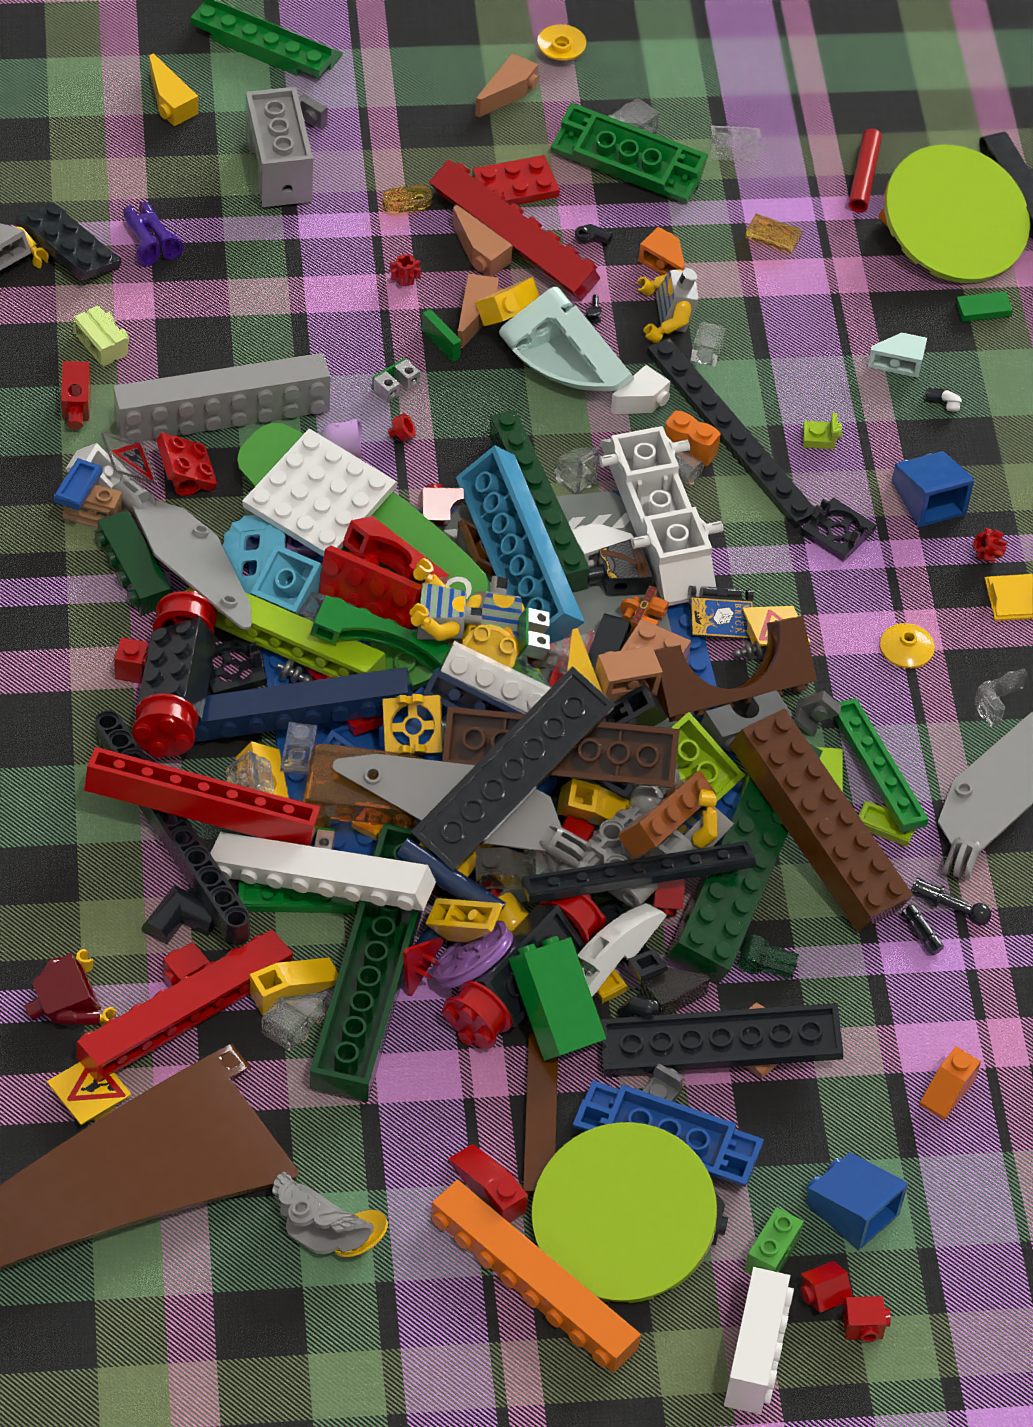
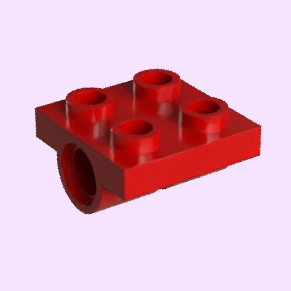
M163 432L156 438L167 478L172 480L175 492L178 495L190 496L197 493L200 489L212 492L217 486V482L204 444Z

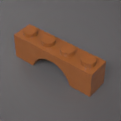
M700 770L677 782L674 785V789L670 788L663 795L664 799L631 822L617 835L633 859L657 847L702 807L698 805L701 789L710 790L716 794Z

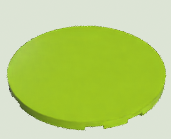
M946 144L919 149L907 156L897 166L887 183L884 195V212L891 235L895 236L902 246L901 250L910 260L930 270V274L958 283L988 281L1010 269L1024 251L1028 241L1030 218L1026 208L1027 204L1020 188L998 163L973 149Z
M634 1122L611 1123L592 1128L574 1137L550 1159L537 1182L534 1192L532 1223L539 1248L604 1302H642L653 1299L655 1296L670 1289L673 1290L690 1277L702 1263L709 1251L716 1231V1194L711 1177L702 1160L677 1136L647 1124Z

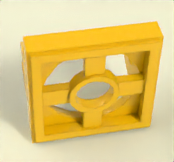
M412 694V696L399 695L397 698L383 699L385 755L410 756L443 753L440 695L423 696L421 694ZM408 705V717L404 719L403 723H392L396 713ZM417 705L426 708L433 716V720L423 721L418 716ZM413 718L420 720L422 724L420 732L414 735L406 731V723ZM425 730H434L429 741L424 745L419 744V737ZM393 732H404L410 738V746L399 743L394 737Z

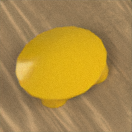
M491 624L479 625L471 630L463 640L462 645L511 669L515 664L517 656L516 642L510 633L502 627Z

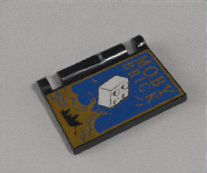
M689 586L690 637L750 640L747 633L748 622L742 608L753 607V590L747 589L745 592L746 600H741V589L701 586L700 597H697L696 586Z

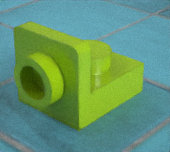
M832 413L830 422L804 421L803 448L835 449L836 440L842 437V423H838L837 413Z

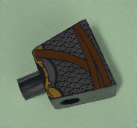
M631 539L600 549L598 551L597 566L589 567L588 584L602 581L606 594L609 596L646 594L649 586H652L653 575L642 547L633 549Z

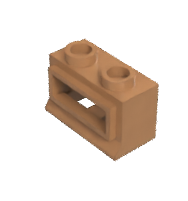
M95 485L81 507L87 509L86 512L63 506L62 519L98 528L97 520L105 518L100 516L99 513H104L108 517L123 512L122 491Z

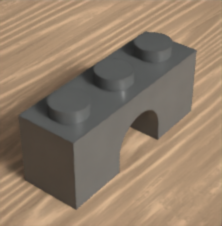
M777 690L752 698L746 712L748 718L737 715L729 704L706 711L700 725L723 751L731 752L733 750L729 745L741 729L784 708L791 718L793 715Z

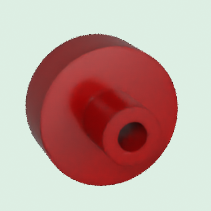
M403 413L392 419L393 427L388 429V434L392 439L398 437L402 442H406L416 436L415 426L407 414Z

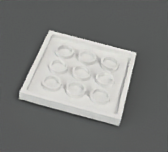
M308 429L243 499L242 503L245 509L324 557L325 548L331 545L339 549L344 547L343 541L350 521L372 516L397 488V482L313 430Z

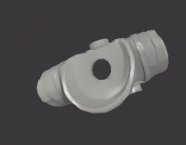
M286 1172L277 1175L272 1189L273 1195L279 1197L281 1204L280 1213L287 1218L286 1230L294 1241L316 1254H327L338 1249L344 1253L360 1248L373 1233L374 1227L371 1223L360 1219L353 1213L342 1210L306 1185L297 1184Z

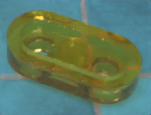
M422 184L391 188L386 190L382 197V206L390 213L423 210L432 204V190Z

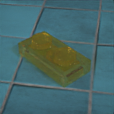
M755 214L746 230L745 237L793 253L802 237L803 230Z

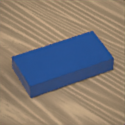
M77 458L55 493L54 502L79 511L102 475L103 467Z

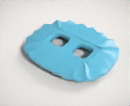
M244 515L240 521L233 522L230 530L224 533V543L222 544L244 592L252 595L250 592L275 544L286 548V534L257 515ZM260 536L258 549L246 551L247 538ZM257 561L256 573L243 576L244 564Z

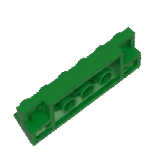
M203 0L201 6L190 17L191 25L212 33V41L295 76H298L303 71L319 78L326 69L331 70L343 56V52L219 0Z
M572 102L561 120V129L550 147L551 152L685 204H688L694 190H698L708 158L706 153Z

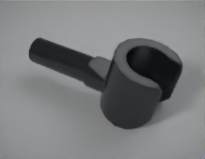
M597 294L592 296V308H586V319L590 323L601 322L600 314L602 310L599 307V296Z

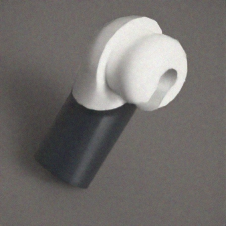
M927 388L926 401L946 402V409L950 412H958L960 410L962 400L959 395L946 389Z

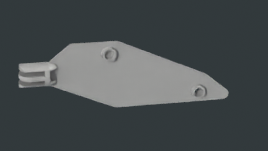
M135 479L115 484L112 489L122 491V505L135 514L154 556L201 596L205 597L239 628L250 629L252 625L250 602L218 536L184 508L156 501L155 497Z
M1033 712L1027 715L953 780L938 820L939 826L951 844L942 870L943 874L949 875L956 859L953 876L960 878L967 863L964 878L969 880L979 853L1033 805Z
M383 754L338 758L333 762L335 772L420 821L475 766ZM371 774L378 775V778L375 780H371L368 777ZM535 789L483 843L544 851L573 868H578L580 865L579 861H582L586 855L584 851H589L592 846L587 841L561 827L551 797L538 789Z

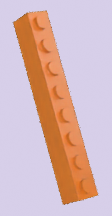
M458 1179L432 1202L431 1218L436 1227L443 1231L446 1230L451 1234L462 1249L471 1251L483 1267L492 1269L498 1274L504 1285L511 1289L514 1288L519 1292L530 1307L539 1309L546 1316L548 1322L552 1326L560 1327L566 1332L570 1340L577 1347L586 1349L599 1366L607 1367L614 1373L639 1349L641 1334Z

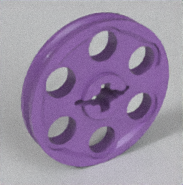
M496 921L491 933L468 943L454 942L438 958L437 961L440 965L433 966L432 974L434 978L438 980V983L443 988L457 987L463 985L468 980L475 979L492 967L507 952L513 941L512 932L503 921Z

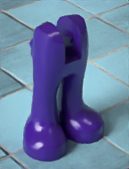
M146 202L139 203L141 215H137L132 205L123 209L124 219L128 227L139 240L140 244L136 251V257L142 266L148 267L155 264L159 258L160 251L164 258L168 260L176 259L181 255L184 248L182 241L162 225L150 204ZM148 230H151L154 233L156 239L152 237Z

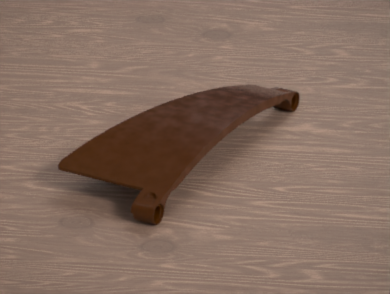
M233 1044L227 1045L160 1082L77 1133L0 1185V1270L148 1220L215 1201L272 1188L277 1175L282 1172H286L292 1179H295L299 1174L298 1169L232 1082L248 1068L251 1069Z

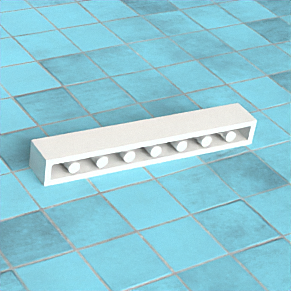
M220 832L210 853L227 880L235 879L248 884H265L276 889L281 887L289 888L300 893H319L325 897H343L354 902L359 900L367 901L378 906H397L404 910L415 909L424 911L436 883L429 866L424 864Z

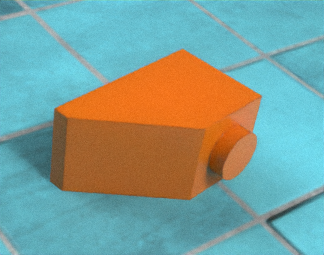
M657 227L640 243L638 260L640 263L661 275L668 274L671 270H684L685 263L680 241L672 233Z
M955 1046L940 1065L919 1105L945 1121L975 1082L981 1061Z

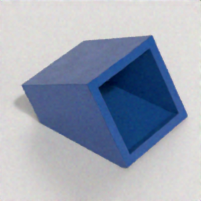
M941 451L896 463L892 483L919 528L966 515L974 479L950 456Z
M849 1152L843 1159H835L822 1177L816 1176L810 1181L806 1188L808 1192L805 1204L859 1251L900 1215L908 1184L895 1175Z

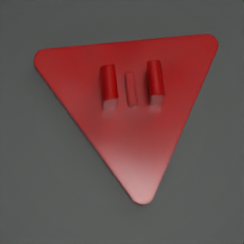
M436 938L408 947L403 951L406 994L412 996L423 977L426 979L432 978L427 970L431 963L436 966L440 965L434 958L443 944V939Z

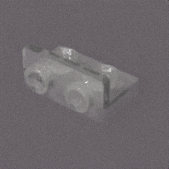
M710 127L711 159L760 160L762 143L760 128Z
M248 751L226 768L228 782L275 794L271 764L268 759Z

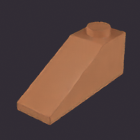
M512 53L476 97L475 116L482 117L524 98L531 89H535L540 78L537 75L538 64Z
M458 205L453 207L452 226L471 265L486 276L493 277L511 263L513 245Z
M468 274L458 328L461 349L484 326L475 302L503 290L498 288V277Z

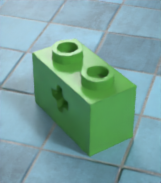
M776 1207L748 1253L744 1272L752 1275L753 1267L780 1273L800 1240L804 1221Z

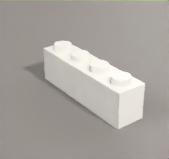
M454 641L441 668L442 672L525 712H528L551 688Z

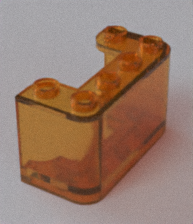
M331 744L316 745L311 751L303 802L320 806L317 827L330 828L331 819H338L343 822L355 821L370 825H383V823L414 829L419 824V819L335 772L333 762L338 758L370 754L422 758L412 754H399L396 752ZM371 774L368 778L375 780L378 778V775Z

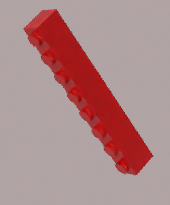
M448 159L429 181L434 190L454 206L458 205L513 245L512 250L579 301H582L601 279L596 272L598 267L590 259L585 258L582 260L578 257L579 252L570 244L562 245L559 242L561 239L551 230L545 232L541 229L542 224L534 217L530 216L529 219L523 215L524 211L513 202L509 205L505 202V196L498 190H489L487 188L488 184L481 177L476 175L473 178L469 175V169L462 163L458 162L455 164Z
M95 747L87 765L84 791L263 839L311 846L316 832L320 806Z
M273 930L263 935L258 934L244 946L230 950L223 958L216 962L207 963L202 970L191 976L183 977L176 985L167 990H160L148 1001L134 1005L127 1013L118 1018H111L104 1026L93 1032L85 1033L77 1041L76 1058L98 1083L112 1073L119 1071L250 995V974L275 963L293 961V952Z

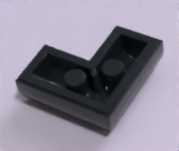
M175 884L142 926V932L165 944L169 943L182 924L208 937L216 927L215 923L196 895Z

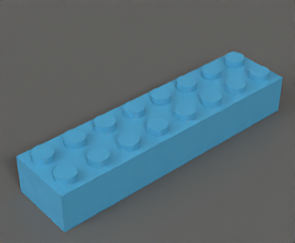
M494 445L461 472L456 479L460 488L464 490V499L495 575L509 578L506 595L521 597L524 608L528 607L549 612V628L544 634L550 635V643L557 645L571 634L573 629L578 628L585 621L515 455Z

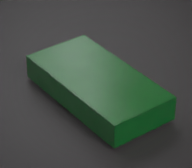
M1007 292L960 296L956 299V305L962 322L1012 316L1013 309Z
M431 309L423 312L422 331L452 362L460 359L461 340Z

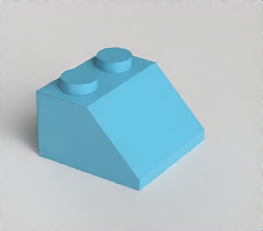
M275 544L250 593L303 618L310 619L320 600L318 592L322 564Z

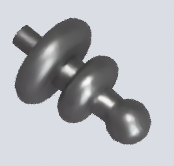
M757 641L754 646L747 642L744 649L736 648L733 651V656L739 659L746 655L749 660H752L754 654H756L759 660H763L764 651L767 646H759Z
M289 659L285 665L278 663L276 667L282 670L280 674V680L282 681L286 680L288 676H291L290 681L292 683H296L297 680L302 682L312 681L309 675L302 674L300 666L293 669V659Z

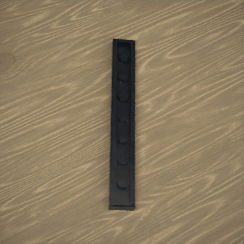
M744 841L523 876L522 887L530 904L754 868L756 859L748 842Z

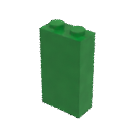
M558 936L541 941L543 947L537 949L535 943L518 949L519 955L509 958L544 1061L606 1039L571 937L561 941Z

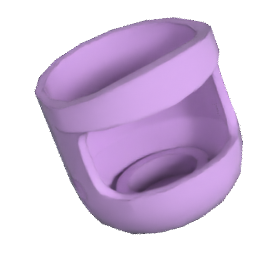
M359 418L351 419V421L330 423L323 428L321 436L357 458H362V427Z

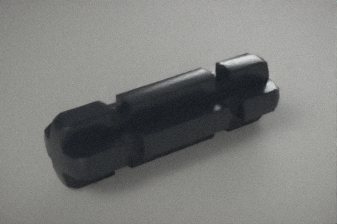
M911 904L903 909L901 912L906 922L908 921L909 926L919 940L923 942L926 950L931 955H936L943 950V943L936 937L935 932L925 918L921 916L917 907Z

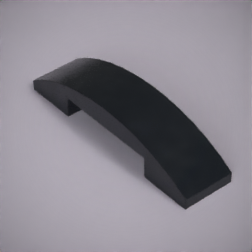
M616 898L596 905L606 917L605 927L626 913ZM646 944L643 945L636 956L628 960L623 957L620 960L621 965L634 978L640 981L668 970L666 963L656 950H649Z

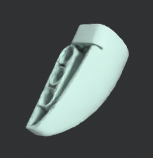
M552 287L506 322L499 331V335L523 363L535 372L559 384L588 391H617L634 380V377L577 306H573L559 287Z

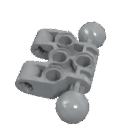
M640 785L635 788L629 797L630 808L628 810H618L611 819L601 824L599 830L588 841L592 846L589 851H584L586 855L582 861H579L580 865L578 868L633 859L617 835L631 822L664 799L662 791L658 787ZM675 830L657 847L637 858L693 850L694 848L688 838L678 830ZM562 861L557 871L574 868ZM654 883L608 892L630 907L635 908L642 905L657 890L658 884Z

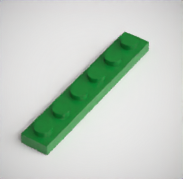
M853 698L838 702L841 705L840 715L835 716L834 719L901 833L927 827L929 818L858 699Z

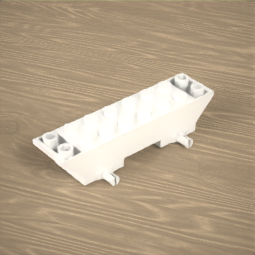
M663 426L612 435L610 439L601 440L600 444L605 456H599L601 467H610L637 536L636 538H631V544L633 549L643 548L660 597L668 601V606L689 602L688 588L690 585L696 586L697 597H700L701 586L716 587L711 557L712 546L708 539V534L723 532L724 529L722 521L706 524L699 517L696 507H691L678 475L679 465L675 458V453L690 451L688 440L673 443L666 436Z

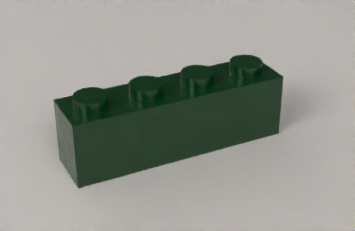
M126 510L97 520L98 532H95L97 544L100 548L104 547L109 566L115 567L120 586L126 587L130 605L132 607L136 606L141 616L156 611L158 602L164 596L171 593V587L129 511Z

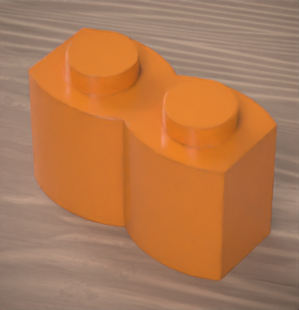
M677 410L665 422L664 431L673 443L688 440L690 444V451L679 452V454H686L691 461L699 465L709 466L718 454L721 433L715 427L707 423L698 422L690 414Z

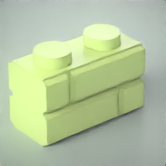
M97 305L86 313L83 312L74 316L73 333L101 366L104 367L113 363L115 359L119 360L127 356L128 343L130 342L129 336L124 329L119 330L111 313H105Z

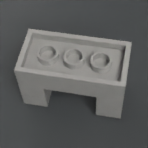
M296 87L246 92V138L250 153H256L258 161V191L262 207L312 202L313 156Z

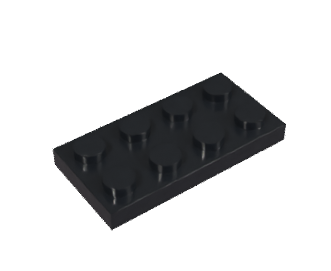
M55 203L16 216L15 225L22 227L38 245L79 280L83 281L120 268L121 259Z

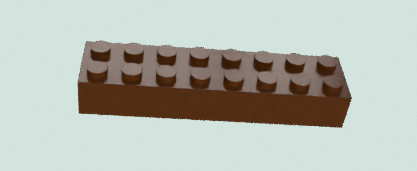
M448 707L442 762L476 765L525 714ZM601 721L549 776L674 789L680 730Z
M784 708L741 729L729 746L856 932L858 933L899 911L914 896L786 709Z

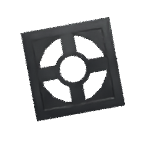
M833 497L829 502L823 499L820 506H815L811 519L802 527L801 534L844 562L876 530V524ZM841 514L845 518L841 522H832L826 516ZM855 523L858 526V531L854 530L851 534L848 527ZM819 524L828 529L826 537L820 533ZM841 527L846 533L842 536H836L831 532V529ZM843 540L846 541L845 543L834 542V541H843Z
M240 638L215 645L213 659L221 655L223 663L221 667L215 669L212 663L208 684L212 695L243 691L267 684V677L262 667L260 651H257L256 642L252 643ZM234 651L241 652L250 659L240 662L232 659L230 653ZM233 664L239 667V671L235 674H228L224 671V668L227 665ZM253 668L252 672L241 680L240 676L243 670ZM223 676L224 678L229 679L232 682L220 680L218 677Z

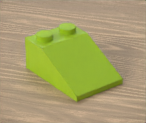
M690 712L670 727L680 730L675 784L700 770L716 792L715 796L718 801L745 776Z

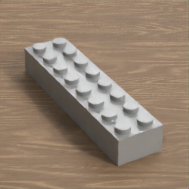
M324 353L113 386L115 423L121 445L154 440L162 432L173 436L189 435L191 433L214 431L330 411V373Z

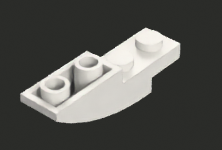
M647 903L635 907L610 922L586 944L577 956L583 962L581 967L591 996L598 991L599 987L623 957L628 960L639 953L643 945L667 916L664 912Z

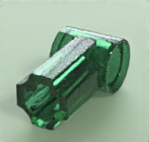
M749 935L744 939L737 966L743 972L749 974H759L761 971L792 979L799 954L770 946L769 942L763 937Z

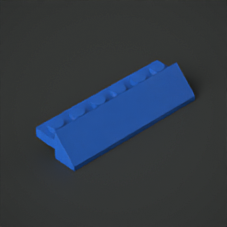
M592 1080L585 1100H582L572 1126L582 1131L619 1122L642 1123L658 1127L685 1142L702 1160L709 1175L746 1187L753 1175V1170L764 1142L762 1138L736 1130V1123L623 1084L620 1089L594 1080Z

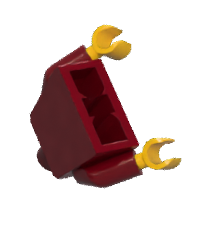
M79 950L76 957L70 952L63 957L53 958L48 961L40 975L33 981L38 998L24 1005L32 1020L46 1014L56 1025H98L100 1022L101 1026H104L110 1020L108 1018L116 1016V1010L113 1007L105 1008L102 1013L98 1011L101 1009V1006L86 972H90L93 969L94 962L93 959H88L89 952L87 950Z

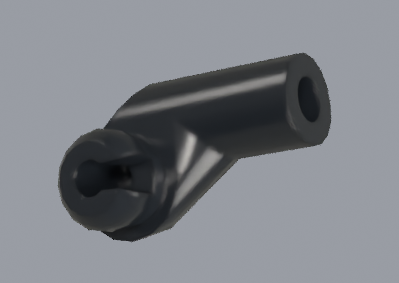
M588 224L576 228L575 238L582 243L597 240L609 245L613 238V233L593 224Z
M636 995L627 1000L618 1009L617 1013L620 1018L632 1017L633 1015L648 1018L656 1015L659 1012L660 1006L655 999L649 1000L646 997Z

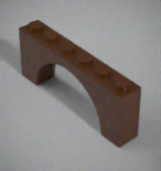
M790 617L767 623L768 641L761 665L746 682L731 689L715 687L697 676L688 665L681 645L655 649L654 652L663 671L657 698L669 722L678 721L688 712H693L694 716L703 715L706 711L710 710L709 707L717 705L718 708L729 704L731 707H735L734 701L742 700L743 704L751 703L753 697L777 690L779 695H783V689L791 688L792 692L808 689L807 683L815 682L817 678L804 617Z

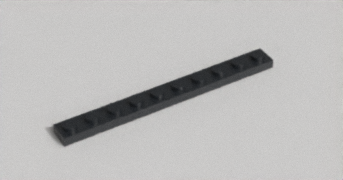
M667 338L647 347V355L700 418L721 433L720 441L791 525L797 528L806 524L811 519V514L815 507L672 340Z

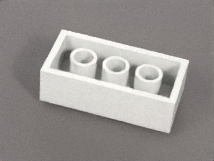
M753 1267L727 1388L725 1407L761 1415L763 1404H770L794 1288L788 1287L790 1275Z

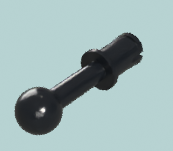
M918 877L914 881L911 888L913 895L933 903V907L936 908L938 903L968 915L970 921L976 925H985L990 921L991 910L986 904L976 903L972 905L944 893L945 886L938 887Z

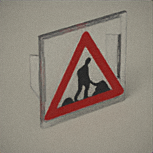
M105 431L100 432L114 472L122 474L121 483L126 480L135 479L139 484L143 481L158 484L143 443Z

